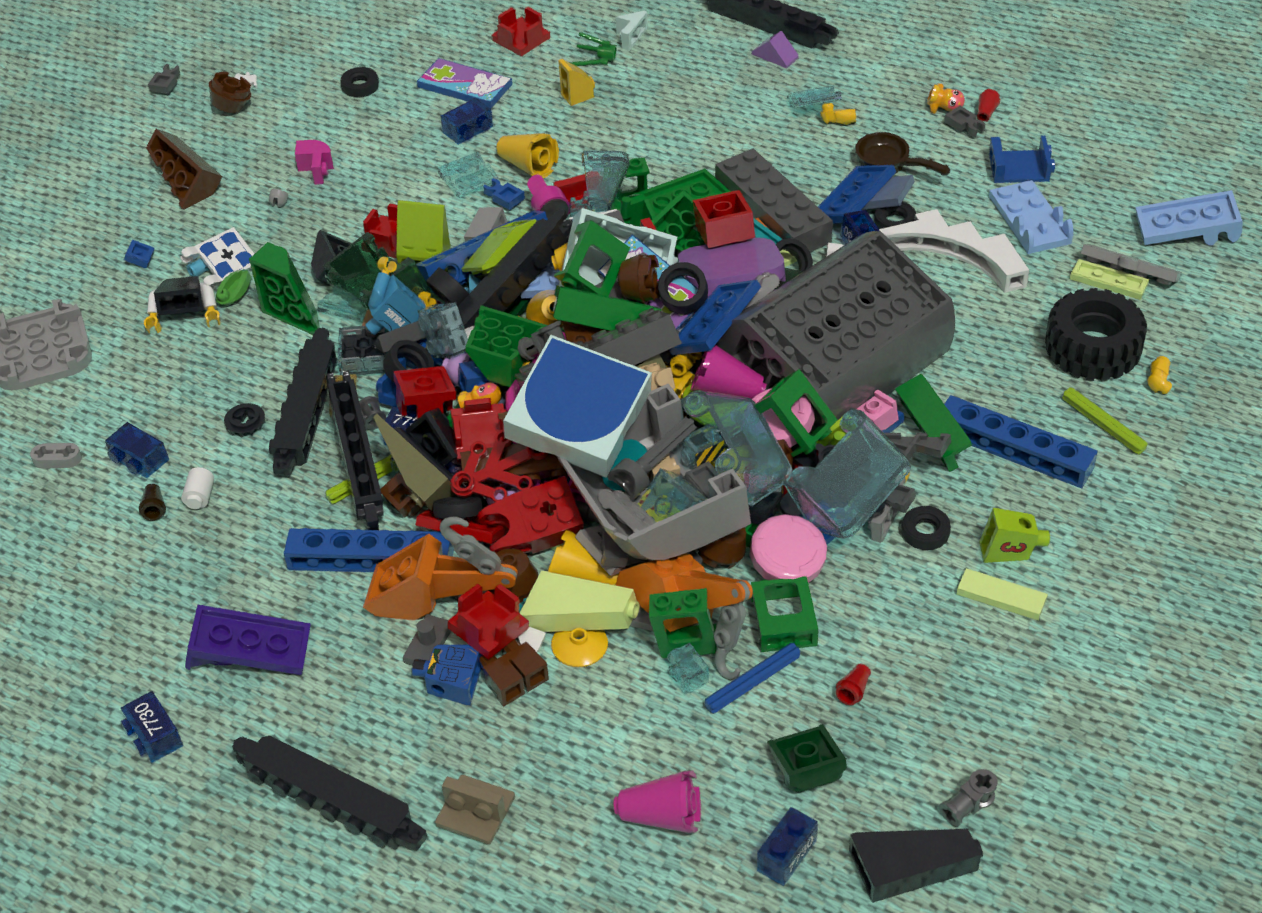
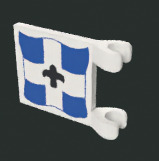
M233 227L196 246L184 248L180 258L183 263L189 264L200 256L214 274L205 277L203 282L214 290L232 272L242 269L250 270L249 258L254 253Z

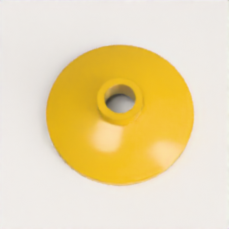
M575 628L572 631H556L551 641L552 652L557 660L567 666L586 667L598 662L605 655L608 648V638L604 630Z

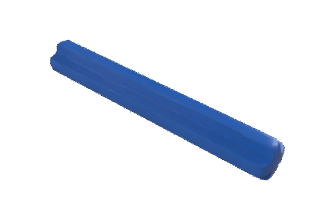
M789 643L705 698L704 705L706 709L712 714L718 712L800 657V649L794 643Z

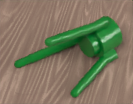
M579 32V36L601 45L594 47L578 44L577 48L597 52V57L601 59L569 63L575 66L596 64L608 65V61H615L616 45L611 44V41L601 40Z

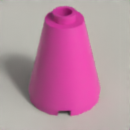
M715 345L711 351H704L701 364L697 368L691 386V391L697 394L751 401L753 397L765 391L767 384L763 382L764 377Z
M685 770L619 791V795L614 798L615 814L619 815L621 820L685 833H695L699 828L694 827V821L700 822L701 819L699 787H693L692 779H697V776L693 770Z

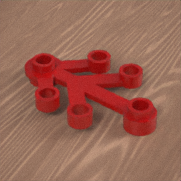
M499 430L495 434V444L485 468L475 472L479 460L485 458L488 454L486 445L481 441H476L470 447L471 454L464 470L457 472L452 477L451 489L459 497H469L476 493L491 498L495 503L499 501L495 499L498 493H504L503 498L509 496L506 489L503 487L492 488L481 484V482L490 478L517 487L519 491L534 487L529 476H518L505 471L532 458L535 460L544 459L548 453L541 452L537 454L534 452L535 449L526 446V449L500 460L505 448L509 447L512 441L507 439L505 442H500L499 439L501 436H504V430ZM483 447V451L480 454L475 453L476 448ZM464 481H468V482H469L468 487H466V488H461V487H460V485H461L462 482H464ZM523 481L529 482L526 488H521L520 485Z

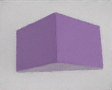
M782 31L763 41L752 51V55L786 69L799 58V55Z

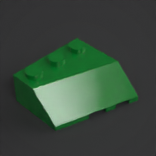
M684 190L652 220L657 231L677 236L675 248L680 251L706 245L695 225L694 199Z
M267 242L249 258L262 313L313 335L315 330L320 328L318 313L286 249Z
M480 306L479 316L476 317L475 327L471 330L465 351L489 381L498 383L501 386L510 387L516 379L515 374L520 373L519 369L526 362L532 363V360L528 361L520 355L518 350L519 340L524 337H532L531 334L547 325Z

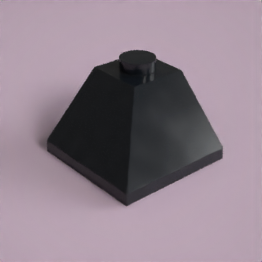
M318 231L311 266L318 281L338 286L368 277L371 274L357 245L325 231Z
M439 408L424 413L405 429L406 433L443 467L458 456L453 429L448 418L442 414Z

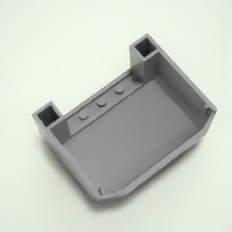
M669 384L650 391L636 421L626 432L624 440H637L648 451L684 419L681 399ZM688 438L669 453V457H674L676 465L680 466L681 488L654 494L649 484V487L634 499L645 510L666 498L681 512L639 531L637 528L632 530L628 525L620 522L617 519L618 515L611 509H604L598 499L601 490L609 489L612 492L615 491L605 485L601 475L573 465L566 459L557 456L605 531L624 552L635 559L666 560L705 546L751 524L746 486L733 468L707 480L710 498L705 501L688 483L685 473L697 467L696 454L698 453ZM670 507L666 509L668 513L673 511ZM662 513L657 514L659 518L664 516Z

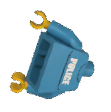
M381 257L378 260V268L382 272H379L368 304L373 318L365 325L373 335H376L384 327L388 331H392L419 321V317L423 315L422 313L428 311L427 308H433L436 305V300L430 297L431 293L423 291L417 296L394 275L390 277L389 273L397 269V264L395 261H390L387 267L388 257Z

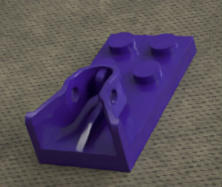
M197 604L187 648L185 668L190 670L191 667L205 664L219 666L236 664L302 675L311 623Z

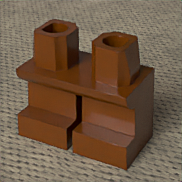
M514 639L502 649L504 655L498 659L495 655L489 660L484 656H481L479 659L480 666L484 672L485 683L488 687L491 686L503 707L523 696L525 690L529 692L549 680L547 662L527 641L520 644Z

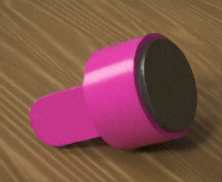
M539 174L532 176L528 180L527 186L533 195L531 199L533 210L545 211L547 219L559 209H564L567 215L569 214L570 204L559 187L548 186Z

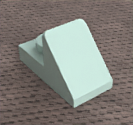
M647 11L616 17V33L620 35L622 49L630 51L648 29Z

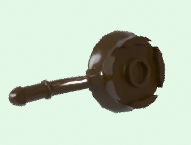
M888 132L867 134L860 138L855 145L856 156L861 166L894 165L896 173L901 171L905 165L926 167L927 170L930 169L938 172L942 176H947L951 171L948 165L940 164L933 161V159L909 158L908 143L896 134Z

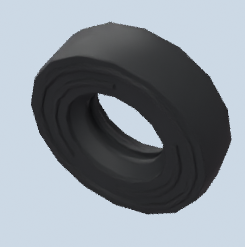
M355 67L343 73L340 84L346 95L355 98L366 97L376 92L379 87V78L376 71L371 68ZM358 80H366V81H367V82L362 83V84H353V82L358 81Z
M903 201L900 206L877 208L874 216L876 228L879 230L913 222L916 211L910 204ZM890 215H899L902 216L904 220L891 221L887 219V217Z
M473 496L447 497L433 502L434 516L442 519L448 517H473L482 510L481 498Z
M932 506L912 508L905 514L902 520L903 538L909 545L920 550H934L942 547L947 543L951 534L950 519L946 513ZM921 522H929L934 524L937 529L934 533L924 534L917 531L916 525Z

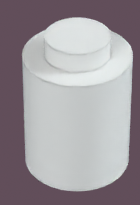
M200 467L192 468L188 472L181 496L182 502L191 509L207 506L214 482L213 473Z

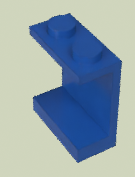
M1046 135L1041 136L1039 150L1003 151L1000 137H991L989 159L994 183H1017L1031 180L1033 182H1050V175L1055 171V160L1051 159L1052 148L1051 145L1047 144Z

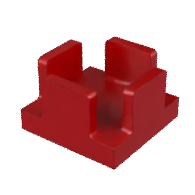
M512 7L498 15V31L491 34L492 41L519 56H523L550 39V31L543 28L542 14L530 7L524 9L525 18L520 16L516 19V10Z
M390 203L387 206L388 216L380 215L379 217L377 209H372L363 221L365 237L360 246L361 250L397 258V205Z
M444 366L394 371L396 401L401 416H407V405H416L417 419L424 413L439 408L443 414V403L447 411L453 409V400H456V390Z
M491 398L465 400L463 408L451 409L452 428L458 455L457 462H461L460 452L470 451L471 445L476 441L483 442L487 448L494 446L495 434L499 430H504V422L499 419L498 413L506 412L503 403L491 404ZM501 436L499 441L505 442L507 439L505 436Z
M476 584L458 598V612L448 620V629L489 660L529 628V620L519 613V597L503 585L498 584L495 587L494 595L489 590L482 594L483 587Z

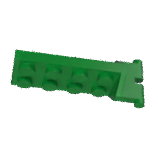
M702 169L623 197L620 213L624 223L641 227L640 220L650 218L652 221L683 190L694 200L731 191L710 172Z

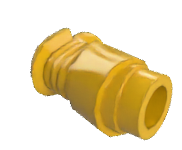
M824 103L822 105L823 111L820 112V115L826 124L837 122L848 125L856 122L855 109L834 110L833 103Z
M702 352L678 354L670 361L672 373L676 376L685 375L693 366V363L702 358Z
M1165 356L1157 357L1150 365L1151 376L1148 377L1147 382L1148 386L1155 393L1160 391L1162 394H1167L1172 388V383L1166 380L1169 375L1171 362Z

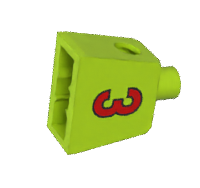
M993 508L979 541L984 563L1028 560L1035 546H1049L1050 533L1048 530H1038L1035 517L1032 514Z

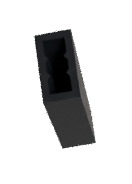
M969 829L855 832L850 834L849 852L872 903L979 870L980 859L983 857L980 842L977 839H973Z

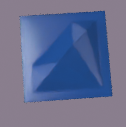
M132 239L124 261L147 268L155 248Z

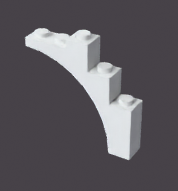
M935 209L915 214L913 222L875 230L881 231L901 251L934 252L967 262L994 280L1004 293L1027 287L1029 269L1006 235L1001 234L982 239L971 221L948 226L939 211Z

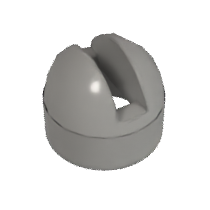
M271 189L269 194L270 204L274 207L276 203H278V207L284 206L288 199V193L279 189Z

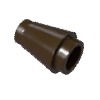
M148 484L144 488L139 504V512L146 520L155 521L160 519L165 513L166 506L160 487L157 484Z

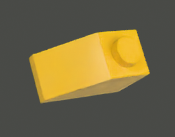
M558 60L561 96L571 106L594 98L593 89L595 88L593 78L566 60Z

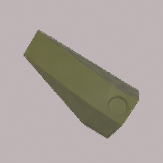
M378 414L373 417L406 485L412 492L410 498L420 508L425 505L430 511H433L434 501L457 496L452 491L451 482L383 418Z

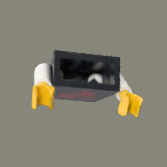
M198 276L164 280L157 289L149 294L147 308L149 316L144 319L146 330L150 333L151 327L155 326L157 333L161 332L162 327L157 316L208 310L205 313L206 325L210 328L209 321L213 319L217 320L218 325H220V314L215 310L217 305L213 288L203 282L200 283Z

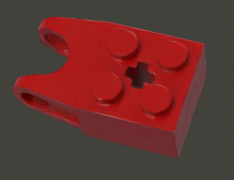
M565 476L513 493L483 508L477 515L480 524H501L509 529L504 537L490 546V551L495 553L503 549H518L524 553L532 552L534 554L563 544L564 540L561 538L566 530L577 535L579 530L584 529V523Z

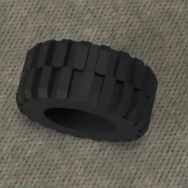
M1090 288L1087 291L1084 289L1076 290L1074 294L1070 292L1063 296V298H1060L1050 310L1045 337L1046 351L1055 365L1059 364L1061 370L1066 373L1068 371L1071 372L1074 377L1080 378L1081 376L1090 381H1094V379L1107 381L1110 377L1114 379L1123 376V373L1127 374L1134 369V366L1140 361L1147 333V321L1144 318V314L1139 307L1136 308L1137 305L1131 299H1125V296L1120 293L1114 294L1112 290L1105 289L1100 291L1098 288ZM1083 332H1099L1108 337H1095Z

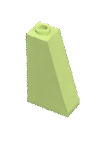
M541 570L520 614L529 620V627L543 632L572 631L575 628H583L585 630L629 629L633 618L635 619L638 616L640 604L637 602L634 589Z

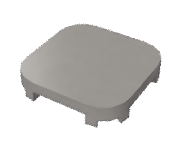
M61 299L52 300L53 307L7 320L4 313L0 314V387L2 389L19 390L69 377L81 372L89 365L92 360V351L84 320L77 304H65Z

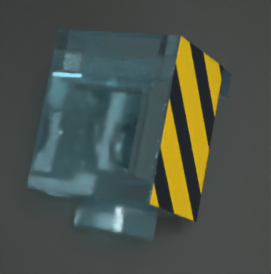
M710 424L692 432L682 441L683 449L681 450V456L687 465L693 463L695 467H698L708 461L711 463L717 459L721 461L726 459L724 440Z

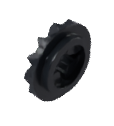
M244 403L231 408L224 417L226 430H230L232 435L239 433L241 437L245 433L253 435L254 430H261L262 424L266 423L264 410L260 406L251 403ZM248 416L249 420H247L246 423H241L244 422V420Z

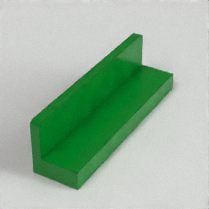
M556 285L554 295L557 297L553 317L558 320L611 331L616 329L615 325L623 320L630 319V321L640 318L639 313L647 309L653 308L654 311H661L662 309L656 306Z
M919 374L895 388L900 403L921 433H927V437H940V433L951 434V444L942 458H940L948 471L951 472L958 468L955 455L972 446V443L923 374Z

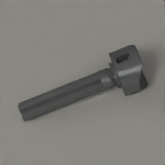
M687 417L682 419L636 462L629 458H624L609 472L608 480L620 485L628 493L630 501H633L649 487L650 481L647 473L697 429L693 424V419H688Z

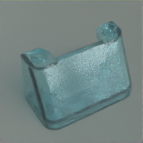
M583 151L581 159L585 170L587 191H584V197L576 201L575 198H570V217H574L582 208L597 213L616 209L630 166L629 156L623 151Z
M696 390L681 399V404L686 413L692 417H697L708 427L711 434L716 436L721 432L729 449L718 456L715 462L716 472L719 475L733 468L746 486L748 504L751 507L790 479L792 475L791 465L763 413H759L754 406L756 403L751 398Z
M853 408L846 412L840 421V427L846 432V435L816 468L807 466L797 467L783 483L806 520L812 522L822 533L843 539L849 538L859 531L911 470V465L906 456L863 411Z

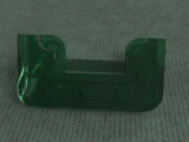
M366 232L323 265L327 272L325 278L333 287L338 286L354 297L366 310H369V299L379 272H382L378 268V260L381 257H388L387 267L390 261H395L388 256L383 247L378 249L374 242V236L369 232ZM407 257L401 264L396 262L397 269L389 273L390 277L394 275L417 296L423 291L431 293L414 260Z

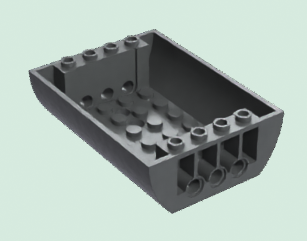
M872 231L859 235L743 310L740 315L732 320V325L716 345L764 377L763 382L767 384L765 390L772 389L782 378L800 369L838 421L846 413H849L853 418H857L856 409L874 397L876 390L889 395L895 388L907 382L948 352L955 333V311L950 296L881 231ZM861 299H867L870 304L862 302ZM826 321L834 322L837 327L828 325ZM809 333H816L820 339L811 337ZM813 404L815 421L809 434L819 425L825 423L823 417Z

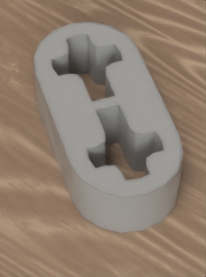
M74 443L39 444L30 452L35 467L42 469L71 468L78 465L82 460L79 447Z

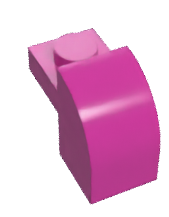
M319 140L296 141L295 158L298 171H312L315 185L324 184V176L328 175V170L334 169L330 147Z

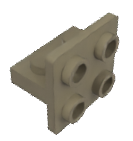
M460 775L458 780L447 776L442 785L445 804L435 823L437 827L485 844H491L515 799V793L466 775Z

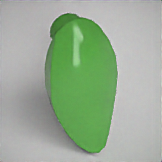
M247 269L237 270L225 277L217 289L216 301L226 306L240 299L247 291L251 281L249 271Z

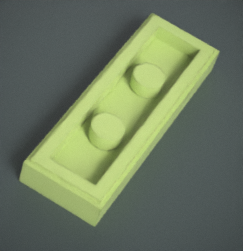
M1078 259L1070 275V280L1101 289L1112 290V292L1141 300L1149 283V279Z
M967 568L957 588V595L1035 620H1039L1048 596L1046 593Z

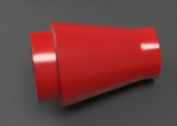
M986 89L979 95L978 120L989 121L1001 101L997 91Z
M857 664L853 670L836 684V696L842 703L854 705L863 699L867 681L871 675L869 667L864 664Z

